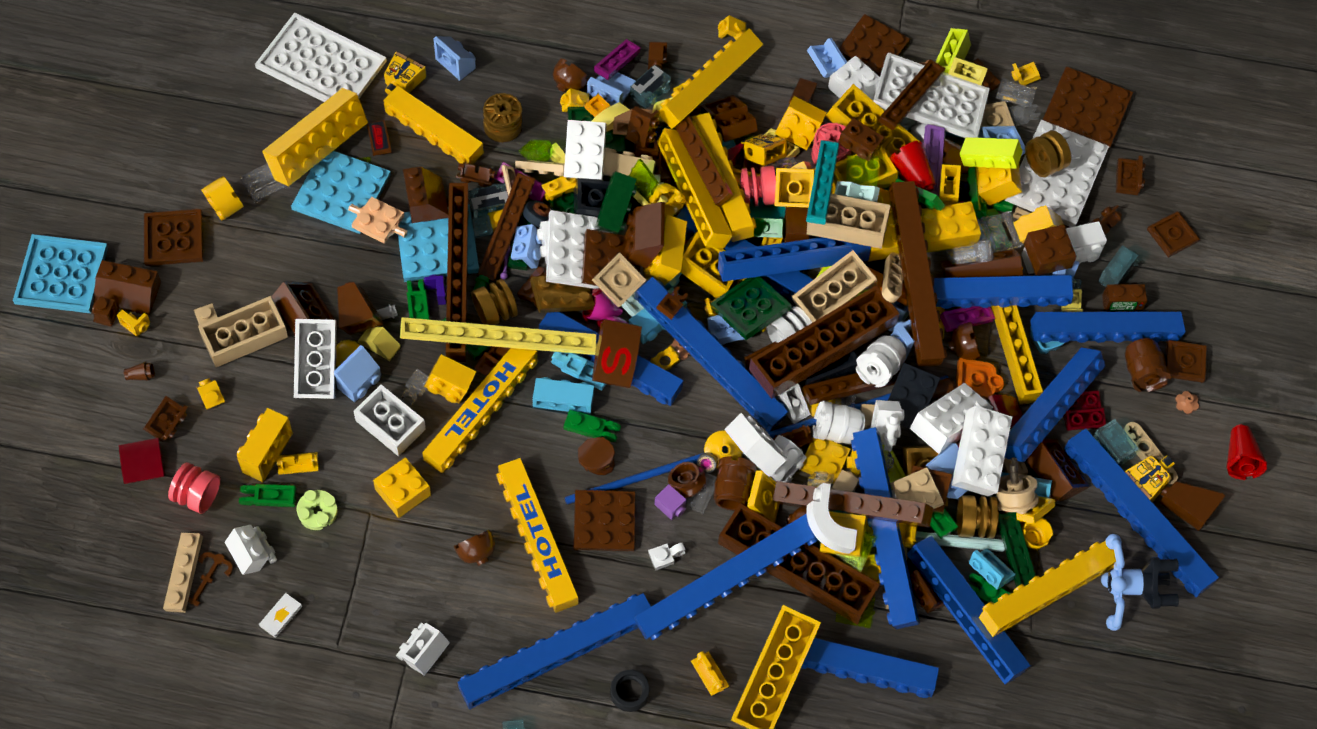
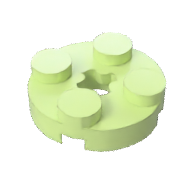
M308 490L297 504L299 520L306 528L311 530H321L328 524L330 526L337 517L338 509L335 498L326 491ZM320 506L322 512L318 511L317 514H314L313 508Z

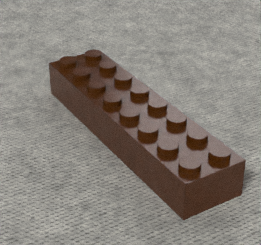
M876 285L753 357L750 361L749 370L770 398L773 399L895 326L900 313L891 302L883 297L882 291Z
M740 503L719 534L718 544L738 555L782 529V527ZM807 543L801 546L802 551L794 556H791L790 553L784 556L785 561L774 567L771 564L766 567L767 573L857 625L880 586L878 582L833 556L821 552L819 548L813 545L808 546Z

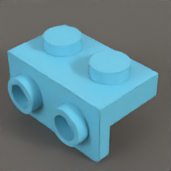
M988 548L981 552L975 550L972 553L969 564L997 590L1014 579L1015 573Z

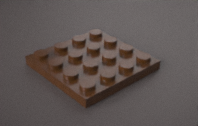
M1066 66L1043 117V121L1109 146V151L1133 92Z

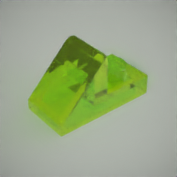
M530 140L518 151L527 160L547 162L550 159L548 150L553 146L550 141Z

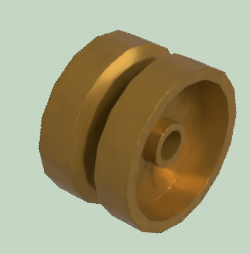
M1050 130L1026 143L1025 155L1027 162L1035 174L1040 177L1046 178L1056 171L1068 167L1071 163L1069 145L1066 139L1057 131Z

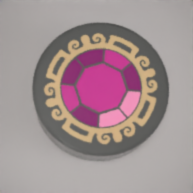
M709 452L702 453L697 460V466L703 468L705 473L713 472L718 463L715 455Z

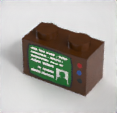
M1145 284L1107 285L1102 294L1104 312H1142L1147 302Z

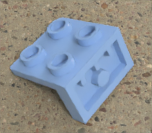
M618 72L609 80L598 75L596 79L590 77L588 80L587 93L592 97L599 94L611 106L618 102L623 104L632 90L631 86L636 81Z
M956 443L949 445L926 464L928 469L952 474L947 498L958 499L968 491L952 486L959 450Z

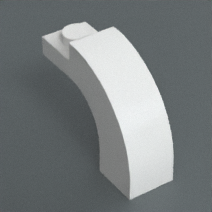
M822 483L814 490L813 500L815 501L807 505L806 511L809 526L816 538L826 547L837 552L849 554L855 550L857 530L842 527L831 518L828 510L831 484Z

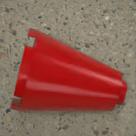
M922 141L910 142L900 148L901 152L896 155L894 152L891 155L890 160L907 181H914L916 187L931 192L934 190L933 186L936 183Z
M1243 424L1237 425L1231 430L1226 465L1228 474L1239 480H1246V477L1253 476V479L1257 478L1267 470L1266 459L1251 428Z

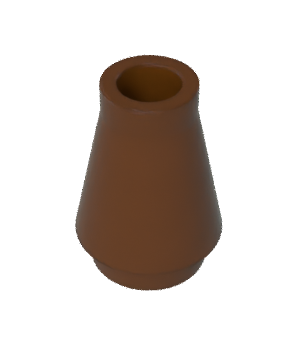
M143 362L124 369V377L126 380L150 381L151 378L155 377V369L152 363Z

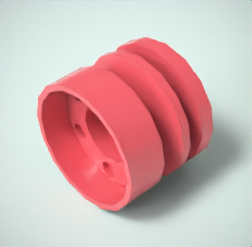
M827 123L817 129L811 152L815 165L817 164L821 140L839 143L841 132L845 128L844 125ZM839 143L836 163L851 155V150L844 148L841 143Z
M774 166L761 167L760 175L756 176L754 168H751V176H748L747 168L742 169L740 189L744 191V202L748 203L750 207V198H753L754 206H758V198L762 197L764 205L775 204L776 177Z
M186 462L176 472L169 488L168 498L172 502H178L181 506L187 504L188 509L203 514L210 508L216 498L220 486V476L207 470L202 472L201 467Z

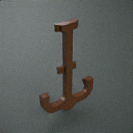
M205 552L199 557L197 561L201 564L207 557L214 559V564L206 576L202 575L200 577L203 582L193 598L189 597L188 603L199 606L200 602L197 600L207 583H212L213 579L211 577L218 565L224 564L228 566V570L224 573L230 577L233 572V566L231 562L225 560L222 554L215 555L211 552Z

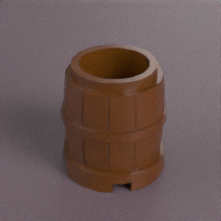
M1144 338L1136 340L1126 347V366L1136 391L1142 392L1141 389H1147L1148 392H1152L1168 384L1167 379L1171 380V375L1157 342L1153 339Z
M728 456L719 460L714 500L719 507L735 511L740 503L747 507L752 483L758 468L750 460L738 457V461L731 460L732 456Z

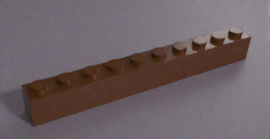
M914 181L892 182L888 192L918 366L941 365L947 356V351L942 343L943 329L939 326L940 312L936 308L937 294L933 291L934 277L930 274L931 259L927 257L928 242L924 239L925 224L921 222L922 207L918 205L919 190L915 187Z
M449 183L446 321L467 323L468 183ZM446 342V357L456 362H466V344Z

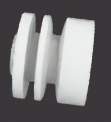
M794 306L782 317L766 326L772 343L775 341L779 343L812 322L801 308Z

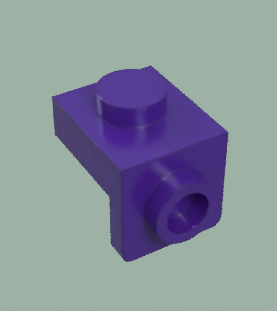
M443 275L424 277L425 289H437L438 305H445L447 286H444Z

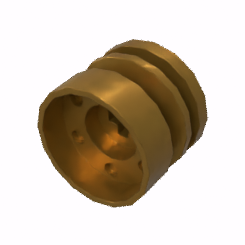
M499 93L489 97L483 107V125L486 135L490 139L501 143L516 139L522 128L521 103L516 97L506 93Z
M503 279L497 280L496 284L493 282L489 284L490 293L484 286L471 292L475 309L484 325L498 324V314L504 320H508L509 315L511 317L518 315L513 293Z
M962 495L959 497L957 507L958 536L973 537L975 529H977L980 538H984L986 533L987 538L993 539L999 520L996 497L989 496L987 501L985 496H981L978 505L973 495Z

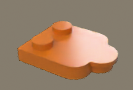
M958 359L956 388L966 383L985 400H988L989 396L1003 389V378L996 374L994 365L983 361Z

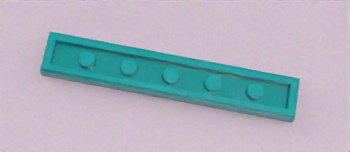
M821 140L806 222L822 225L826 223L839 150V143Z

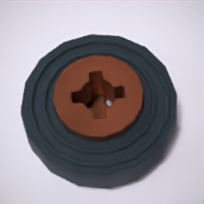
M533 200L525 205L523 215L528 222L540 227L541 222L549 221V212L553 208L541 201Z

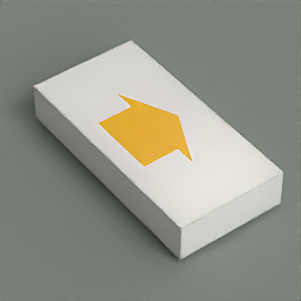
M285 593L259 623V626L276 638L302 608V604Z

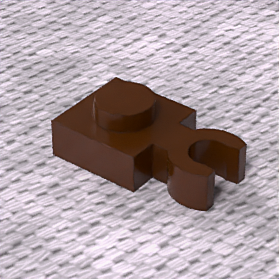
M676 287L672 294L668 293L656 307L657 310L671 320L684 305L682 302L688 296L687 293L680 296L677 293L680 289L679 287Z

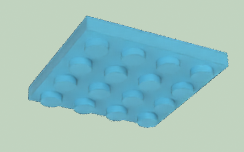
M332 151L311 168L291 208L302 214L361 234L360 231L352 228V223L357 214L349 211V206L354 204L362 208L371 196L379 199L391 176V171Z
M469 205L468 274L478 273L479 265ZM404 212V217L400 221L399 227L408 230V233L405 235V238L398 235L404 282L409 280L417 281L418 279L424 280V277H429L430 275H443V277H447L448 218L412 223L410 212Z
M32 234L14 294V304L91 313L94 301L95 278L101 261H105L108 250L107 243Z

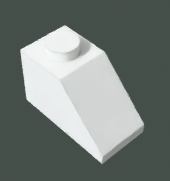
M799 384L776 396V400L786 406L787 416L794 424L811 415Z

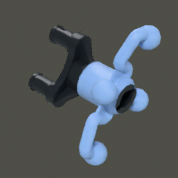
M1110 534L1105 542L1109 549L1114 550L1116 562L1114 563L1113 570L1102 575L1101 583L1114 595V601L1117 605L1115 615L1109 616L1106 620L1108 629L1116 631L1122 626L1125 601L1122 595H1142L1152 609H1159L1165 606L1178 607V594H1160L1158 592V585H1170V581L1167 580L1170 579V574L1160 573V571L1177 572L1179 568L1177 558L1160 559L1159 557H1151L1143 569H1122L1125 566L1121 538L1117 534Z

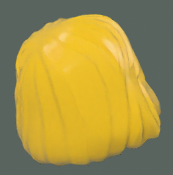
M667 183L656 186L648 197V201L651 204L657 203L661 195L667 197L665 216L676 215L686 203L685 196L677 188Z

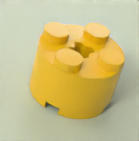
M224 176L201 189L221 221L244 207Z

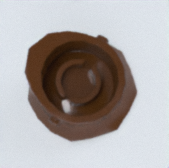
M604 437L590 438L578 448L579 464L587 472L604 476L612 472L615 466V450Z
M682 462L671 469L668 483L684 498H691L698 494L706 485L704 469L691 462Z

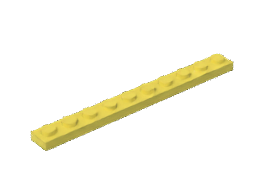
M401 318V339L595 355L596 334Z

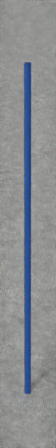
M948 376L940 377V380L948 378ZM891 393L848 407L860 410L861 404L875 405L876 400L888 401ZM811 418L767 433L771 438H774V435L778 436L786 432H792V430L798 429L802 425L809 427L816 425L817 419ZM723 446L722 452L726 454L728 452V448L726 446ZM701 454L588 490L611 491L671 472V469L682 462L696 464ZM575 494L564 497L566 504L575 502Z

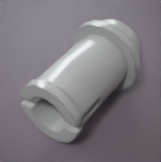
M388 304V307L376 311L382 320L391 317L394 319V316H398L395 305Z

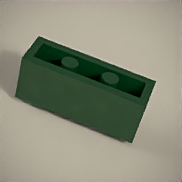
M616 171L612 173L595 224L596 228L613 234L623 231L626 220H623L625 213H629L632 203L629 202L631 195H635L638 185L635 184L636 178Z

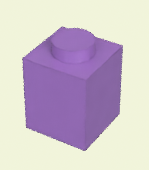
M668 484L655 497L654 505L673 520L676 516L680 517L686 510V499Z

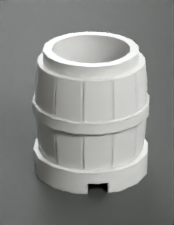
M882 336L877 339L856 360V372L859 377L867 384H875V387L885 386L892 379V376L900 370L906 360L904 344L894 336Z
M827 401L820 402L814 415V419H817L816 426L813 425V437L820 440L834 441L835 443L851 444V440L854 439L853 433L864 430L865 415L859 409L848 407L847 405L832 404Z

